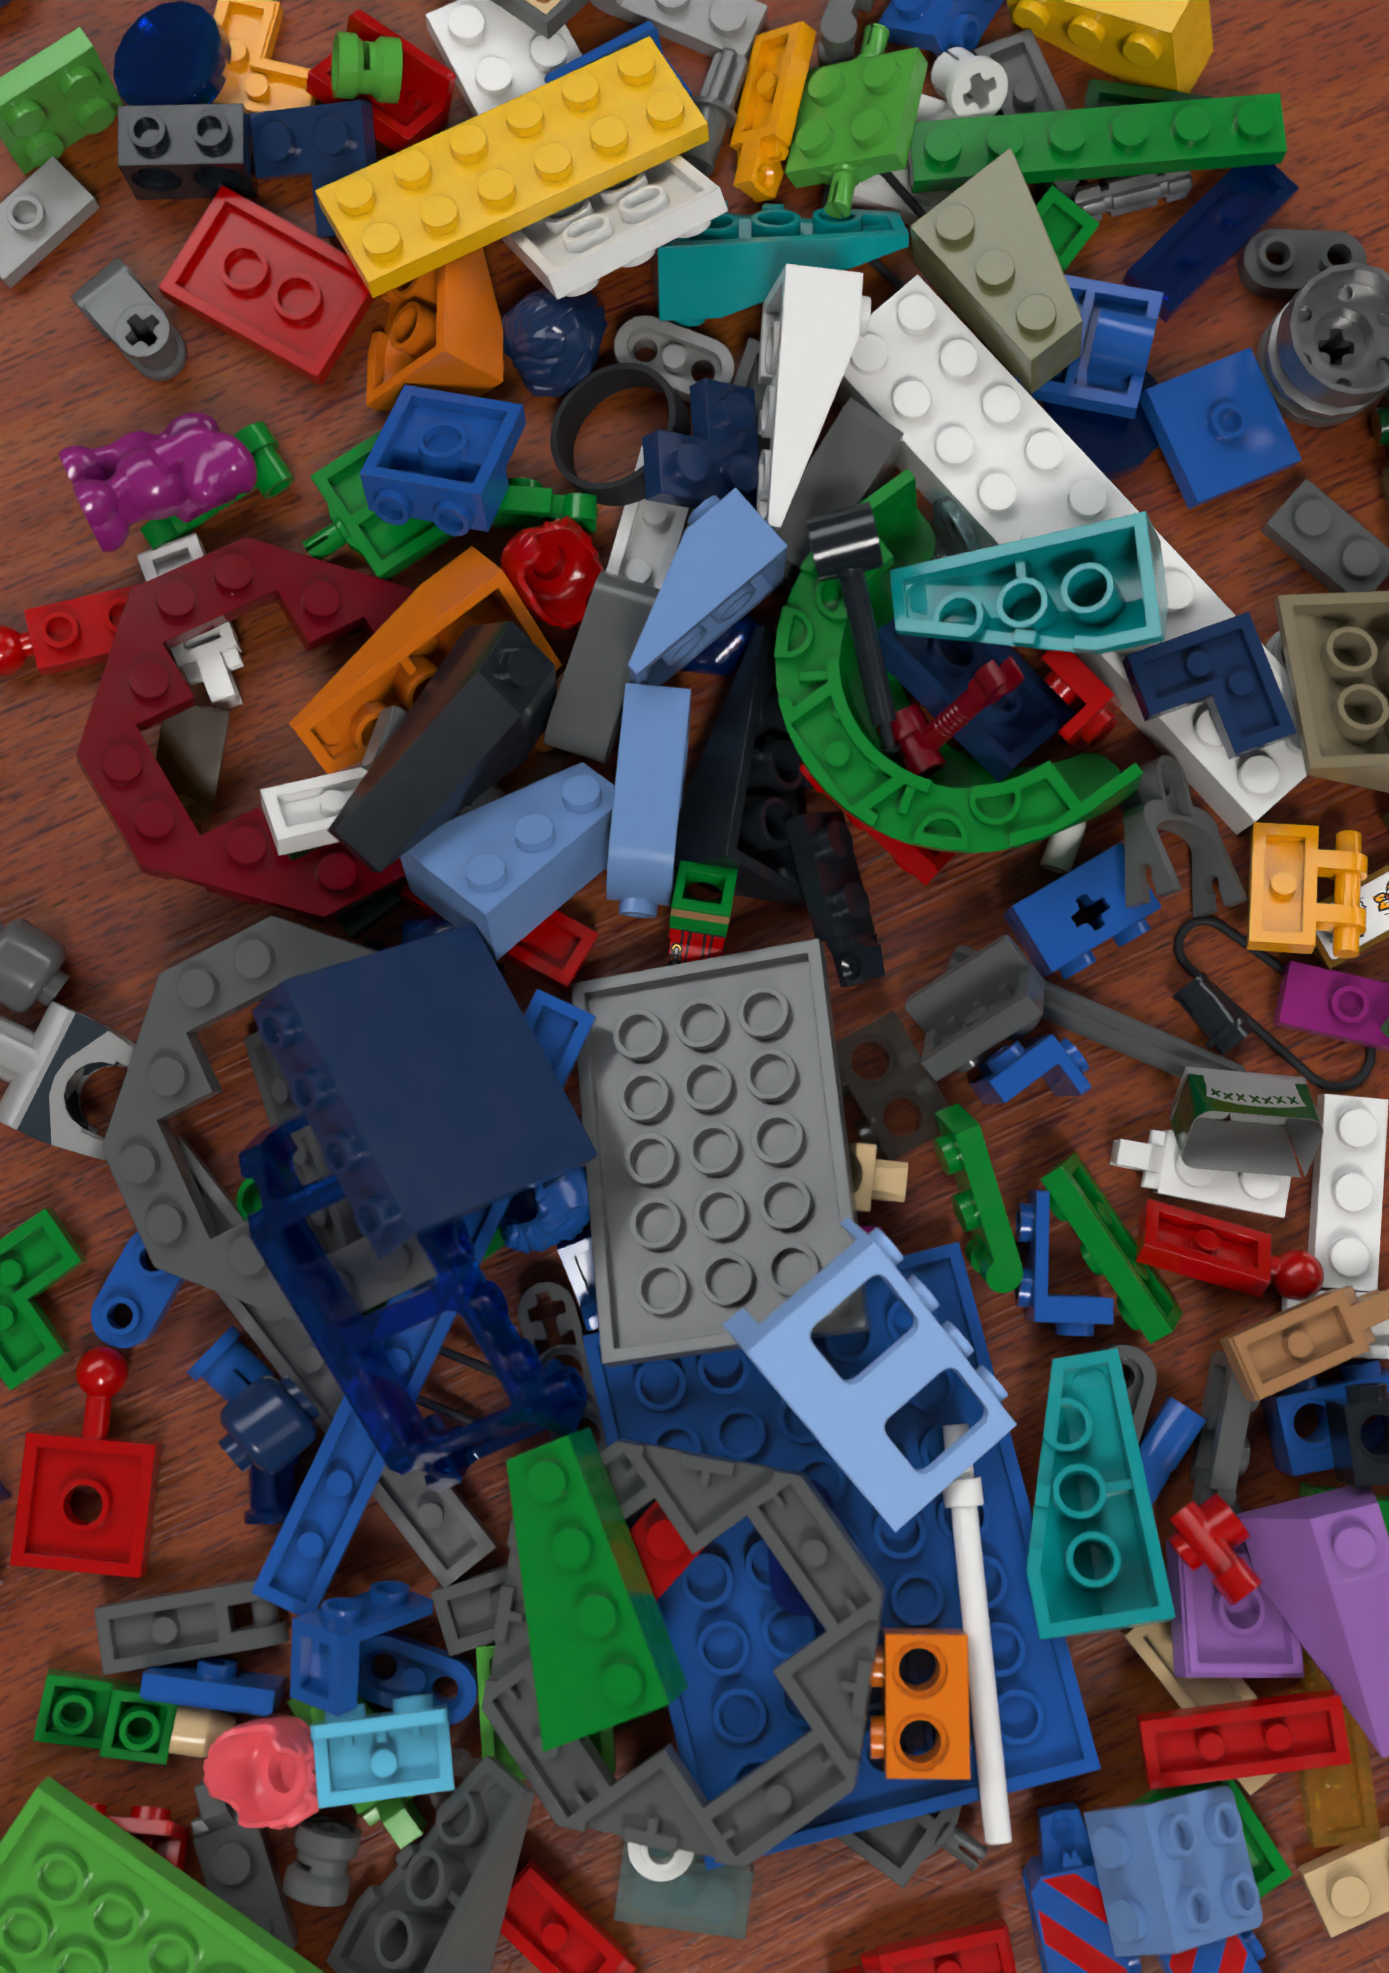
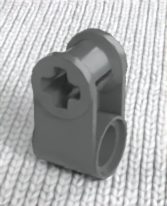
M118 257L114 258L70 296L72 301L108 342L111 340L139 373L147 379L158 382L170 380L177 376L185 367L188 354L187 346L182 337L173 328L166 314L155 303L150 293ZM155 339L156 342L148 347L147 344Z

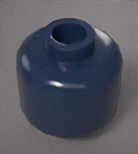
M262 1375L221 1410L220 1421L228 1434L219 1440L218 1443L243 1473L254 1464L263 1473L268 1475L276 1474L314 1442L317 1436V1428L313 1420L320 1413L288 1375L284 1376L280 1381L270 1375Z

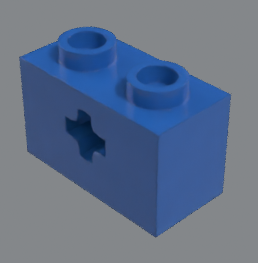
M1121 841L1014 904L1003 916L1039 974L1045 978L1058 970L1063 979L1066 980L1095 963L1097 959L1091 950L1112 938L1117 947L1120 948L1152 929L1146 917L1162 908L1149 887L1151 902L1134 909L1126 908L1124 844ZM1092 906L1098 916L1091 921L1090 925L1086 923L1077 927L1071 917L1077 913L1079 908L1084 910Z

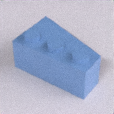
M582 762L445 822L400 857L409 890L455 928L474 923L491 956L497 961L607 867L615 785Z

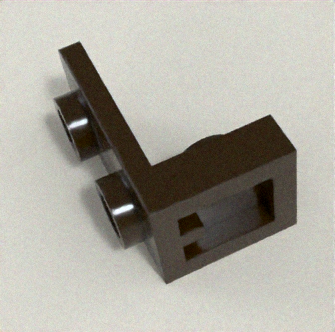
M194 703V707L162 721L156 760L201 836L209 832L231 715L227 710Z

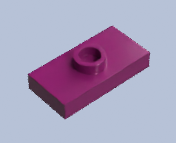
M1294 961L1284 964L1273 1025L1389 1052V1038L1379 1030L1389 1017V983Z

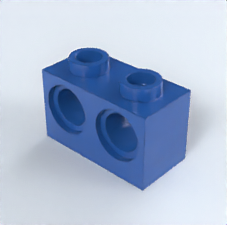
M1377 1358L1347 1362L1339 1365L1340 1376L1317 1380L1316 1375L1261 1399L1276 1469L1291 1476H1298L1334 1468L1325 1399L1346 1397L1345 1386L1359 1383L1384 1382L1387 1384V1391L1389 1392V1368L1381 1367ZM1311 1403L1317 1411L1318 1424L1310 1435L1300 1438L1294 1429V1416L1299 1408ZM1379 1416L1373 1422L1366 1425L1363 1424L1360 1431L1361 1442L1367 1450L1377 1446L1384 1435V1426Z

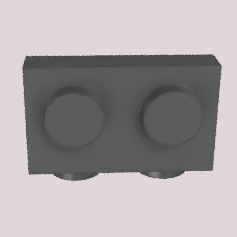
M1002 935L906 999V1011L925 1032L921 1064L936 1082L954 1070L958 1073H964L972 1069L985 1057L988 1049L1007 1037L1010 1040H1016L1025 1036L1038 1024L1043 1015L1045 980L1008 935Z

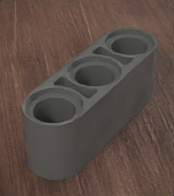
M603 570L599 573L550 713L544 736V744L598 762L607 763L622 723L625 684L630 683L628 663L660 589Z

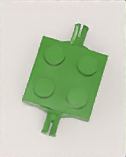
M873 23V29L870 24L864 28L860 55L855 60L809 69L785 174L796 188L817 184L831 185L824 210L833 218L842 219V214L845 218L850 216L855 187L859 182H863L877 174L906 169L928 63L918 47L885 53L890 32L882 24Z

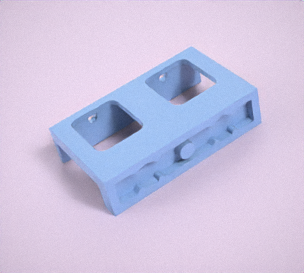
M847 1217L840 1225L854 1242L760 1324L742 1307L722 1326L866 1500L896 1533L1017 1424L1001 1405V1402L1008 1396L1003 1386L983 1365L974 1370L966 1359L974 1352L967 1339L950 1321L947 1320L940 1325L931 1314L939 1306L934 1296L916 1276L912 1274L905 1280L895 1266L904 1258L894 1244L877 1227L867 1234ZM874 1275H880L913 1317V1325L908 1332L860 1374L850 1380L841 1379L813 1345L810 1333L820 1320L866 1280ZM952 1368L979 1404L984 1407V1413L975 1425L932 1463L923 1469H914L886 1435L885 1423L892 1414L941 1371Z

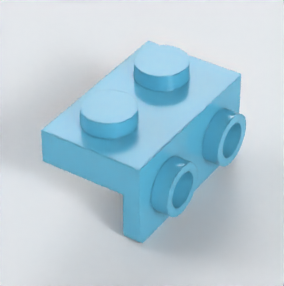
M419 1694L393 1698V1711L366 1714L365 1702L357 1703L356 1709L339 1716L324 1711L325 1720L313 1721L310 1725L311 1740H313L318 1808L454 1790L447 1704L433 1706L432 1694Z

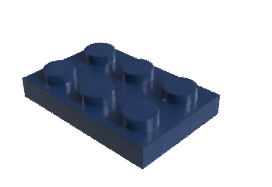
M894 618L877 630L886 670L928 710L933 718L937 717L938 714L968 688V683L982 666L994 659L999 667L1006 659L1012 656L1025 677L1024 681L1000 700L985 707L960 731L953 735L997 782L1005 779L1063 728L1076 714L1010 646L899 635L895 630Z

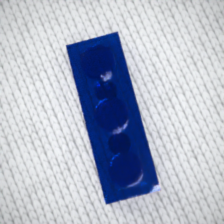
M1275 164L1233 167L1126 271L1122 282L1126 286L1164 292L1159 317L1167 323L1294 198L1299 187Z

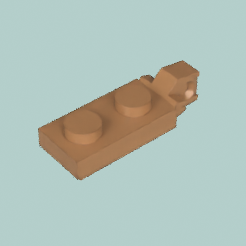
M1352 1285L1331 1289L1219 1339L1246 1402H1256L1371 1350L1369 1345L1376 1341L1371 1327L1389 1319V1289L1384 1291L1375 1289L1359 1297L1356 1296Z

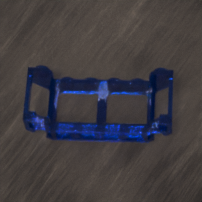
M301 1111L260 1131L238 1154L241 1176L247 1180L253 1179L259 1189L262 1209L247 1216L250 1238L388 1469L401 1475L419 1469L428 1473L424 1475L426 1486L440 1492L461 1483L471 1464L498 1450L546 1429H550L563 1437L576 1432L587 1405V1391L581 1375L573 1366L566 1367L560 1360L555 1358L541 1364L533 1344L526 1338H520L508 1317L509 1308L502 1290L494 1281H487L475 1260L473 1241L461 1223L452 1221L416 1236L437 1272L438 1281L435 1284L363 1317L305 1217L346 1198V1195L336 1175L332 1172L304 1186L299 1180L293 1165V1156L298 1148L290 1134L309 1125L304 1113ZM448 1311L457 1312L463 1317L511 1402L504 1409L463 1427L460 1424L451 1429L444 1425L437 1412L425 1418L422 1417L379 1344L381 1341Z

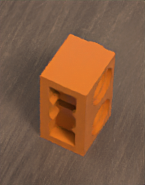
M881 1628V1645L877 1647L872 1687H881L882 1716H869L870 1759H882V1769L886 1779L970 1780L968 1634L961 1628ZM915 1648L927 1649L933 1653L935 1658L933 1675L921 1684L907 1683L899 1675L901 1658L906 1652ZM915 1720L928 1721L936 1728L934 1745L929 1751L921 1755L909 1754L900 1747V1735L903 1728Z

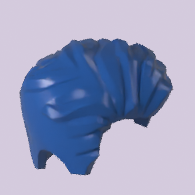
M584 1166L564 1181L546 1189L543 1188L542 1184H539L513 1195L500 1223L501 1229L499 1234L506 1248H511L515 1252H522L523 1254H529L531 1251L544 1252L549 1247L559 1244L562 1240L571 1241L578 1234L582 1233L584 1226L590 1221L587 1175Z

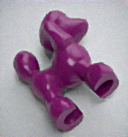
M187 412L176 417L164 432L157 435L137 430L127 432L114 442L102 447L87 448L71 445L58 452L64 469L74 486L73 491L103 553L113 552L122 547L129 534L130 526L139 521L160 520L175 515L180 521L188 523L209 510L231 502L239 494L251 492L257 483L258 473L256 464L248 448L235 436L221 432L216 420L210 415L201 412Z

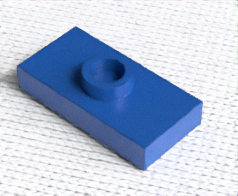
M206 1657L198 1659V1664L177 1662L149 1667L143 1673L139 1697H143V1700L269 1717L284 1700L287 1676L237 1670L238 1662L223 1657Z

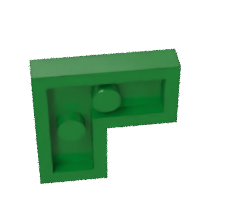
M44 1208L0 1240V1377L10 1391L20 1388L71 1351L35 1299L88 1261L53 1208Z

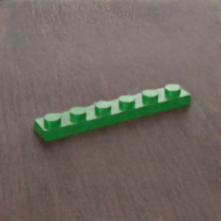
M1280 93L915 122L908 160L912 193L957 190L1010 147L1016 157L1026 184L1281 164L1287 153L1281 96Z

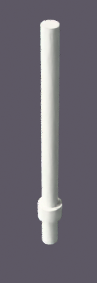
M969 1423L942 1425L945 1450L969 1430ZM972 1464L942 1491L944 1508H951L963 1631L968 1634L969 1693L984 1841L986 1844H1005L1012 1841L977 1507L984 1504L981 1477H974Z

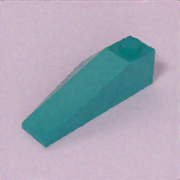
M764 203L761 211L753 215L734 214L727 211L712 219L710 226L700 234L689 238L677 237L655 249V253L651 257L654 298L659 321H670L678 326L690 327L700 325L708 318L725 317L764 302L786 264L846 271L909 247V232L899 212L851 209L850 216L845 218L842 214V219L829 216L824 208L816 210L813 213V219L801 218L795 212L784 210V204Z
M1146 511L889 570L895 630L899 635L1096 655L1165 641L1168 594L1161 542Z
M1118 1348L1052 1359L1026 1567L1039 1640L1141 1627L1169 1622L1176 1618Z

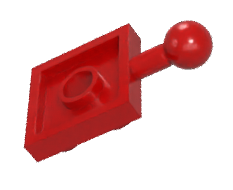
M109 1346L92 1348L80 1358L77 1364L76 1380L82 1391L87 1394L81 1435L38 1430L26 1433L10 1558L11 1566L141 1578L147 1574L162 1443L108 1437L112 1396L123 1389L129 1377L128 1362L124 1355L115 1348ZM80 1485L93 1487L102 1498V1511L95 1521H83L72 1511L71 1497L74 1490Z

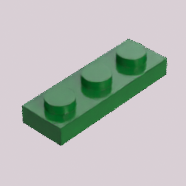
M1076 1152L1056 1163L1040 1179L1046 1187L1044 1190H1048L1050 1194L1049 1208L1060 1221L1066 1222L1068 1220L1082 1241L1080 1243V1251L1085 1262L1096 1275H1104L1118 1295L1116 1297V1304L1125 1322L1135 1331L1141 1329L1150 1344L1173 1332L1183 1315L1182 1310L1154 1268L1150 1265L1136 1262L1137 1243Z

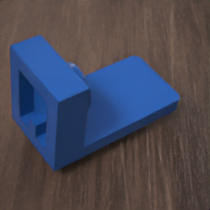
M385 1580L373 1583L369 1591L356 1596L325 1600L322 1602L320 1609L293 1618L290 1697L335 1716L356 1709L360 1642L433 1614V1599L409 1591V1585L404 1582Z

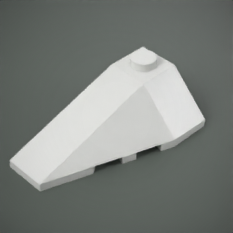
M786 264L763 302L758 384H766L767 387L763 397L762 409H760L758 414V434L762 438H770V450H762L758 463L757 512L775 532L781 528L859 336L865 337L868 331L871 299L868 296H862L863 273Z

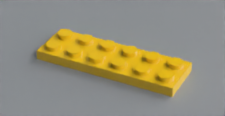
M649 36L315 190L321 210L372 298H375L709 141L708 123Z

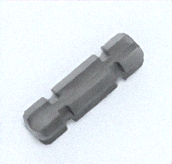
M1190 171L1114 177L1106 179L1105 186L1100 187L1097 182L1077 187L1073 191L1071 200L1095 220L1099 221L1102 220V214L1106 212L1109 217H1114L1158 205L1159 198H1162L1166 203L1186 198L1193 185Z

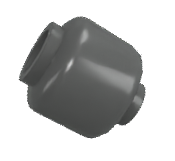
M15 918L6 925L0 922V1003L16 1013L28 1011L36 1001L48 1007L70 977L60 970L66 959L65 947L23 918Z

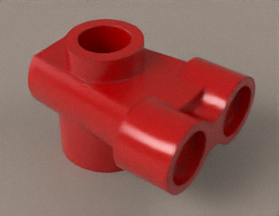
M1214 1493L1199 1506L1192 1501L1168 1520L1176 1530L1167 1539L1172 1548L1192 1572L1203 1565L1213 1578L1211 1582L1230 1606L1238 1603L1263 1583L1243 1558L1240 1559L1235 1553L1234 1549L1251 1536L1236 1514L1217 1493Z

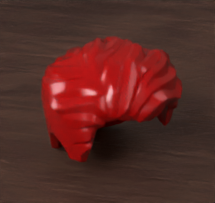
M566 515L562 519L558 518L551 522L545 521L542 525L521 530L507 543L501 556V569L533 618L562 629L581 626L599 573L602 570L604 571L599 561V554L593 547L592 538L574 519Z

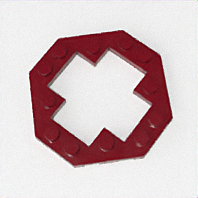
M248 537L239 539L131 588L76 756L80 768L141 873L166 880L172 877L207 887L206 891L257 906L259 903L291 911L296 913V917L320 924L407 880L400 858L382 872H372L340 842L321 846L291 862L287 854L278 855L267 820L259 807L200 836L140 732L194 707V695L167 650L274 600L279 604L307 652L359 627H363L370 639L415 589Z

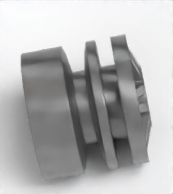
M1358 262L1330 266L1309 279L1295 294L1293 299L1272 319L1259 338L1255 358L1282 415L1292 422L1315 428L1340 425L1362 412L1380 394L1389 389V273L1381 268Z

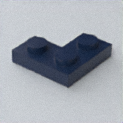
M354 100L249 113L256 179L271 181L311 176L317 237L327 239L338 238L320 208L315 190L377 162L372 103L364 100Z
M704 378L689 386L693 436L657 429L642 437L646 500L696 509L709 497L716 495L721 500L734 488H737L757 511L759 448L755 389Z
M1249 612L1128 654L1122 660L1144 721L1206 700L1229 760L1289 739L1297 733Z

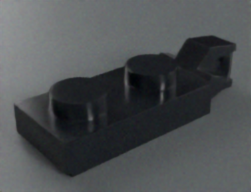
M843 811L806 813L786 820L787 824H785L815 939L819 938L821 943H826L834 959L841 988L866 984L884 977L881 945L877 943V934L874 933L875 929L869 910V898L863 888L853 851L852 835L847 828Z

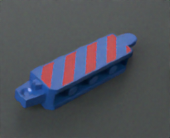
M1068 1802L1036 1810L1039 1855L1030 1857L1021 1872L1042 1973H1141L1139 1956L1115 1957L1089 1835L1079 1808L1075 1802Z

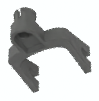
M1163 755L1140 765L1139 768L1142 770L1143 776L1136 795L1118 806L1124 813L1126 908L1134 909L1151 902L1149 883L1146 879V869L1149 866L1152 870L1151 879L1155 885L1157 896L1165 897L1182 890L1157 829L1166 830L1180 836L1188 843L1191 849L1193 917L1208 916L1218 912L1216 894L1212 887V882L1216 877L1219 881L1218 890L1222 896L1224 906L1233 907L1249 901L1219 834L1215 820L1204 810L1192 806L1188 782L1180 764L1173 757Z

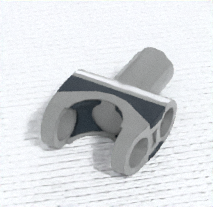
M55 1001L50 1002L36 1032L0 1015V1079L9 1083L0 1101V1122L41 1142L106 1160L101 1149L105 1138L98 1135V1129L85 1118L81 1110V1092L85 1082L96 1071L110 1066L128 1068L136 1043L115 1029Z

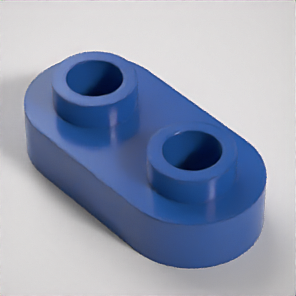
M136 1232L129 1239L96 1297L91 1310V1323L96 1335L104 1343L117 1348L137 1346L149 1340L157 1331L185 1279L163 1270L155 1271L149 1268L146 1263L147 1250L139 1232ZM120 1303L128 1305L133 1314L132 1321L126 1328L119 1326L114 1320V1310Z
M392 1631L366 1639L359 1645L358 1694L364 1699L393 1710V1698L432 1694L433 1706L447 1704L449 1726L462 1721L473 1709L478 1697V1677L473 1666L459 1655L449 1656L448 1651ZM383 1653L391 1655L397 1664L396 1672L390 1675L378 1672L374 1664L375 1656ZM442 1676L453 1678L458 1685V1693L452 1697L440 1695L436 1690L435 1681Z

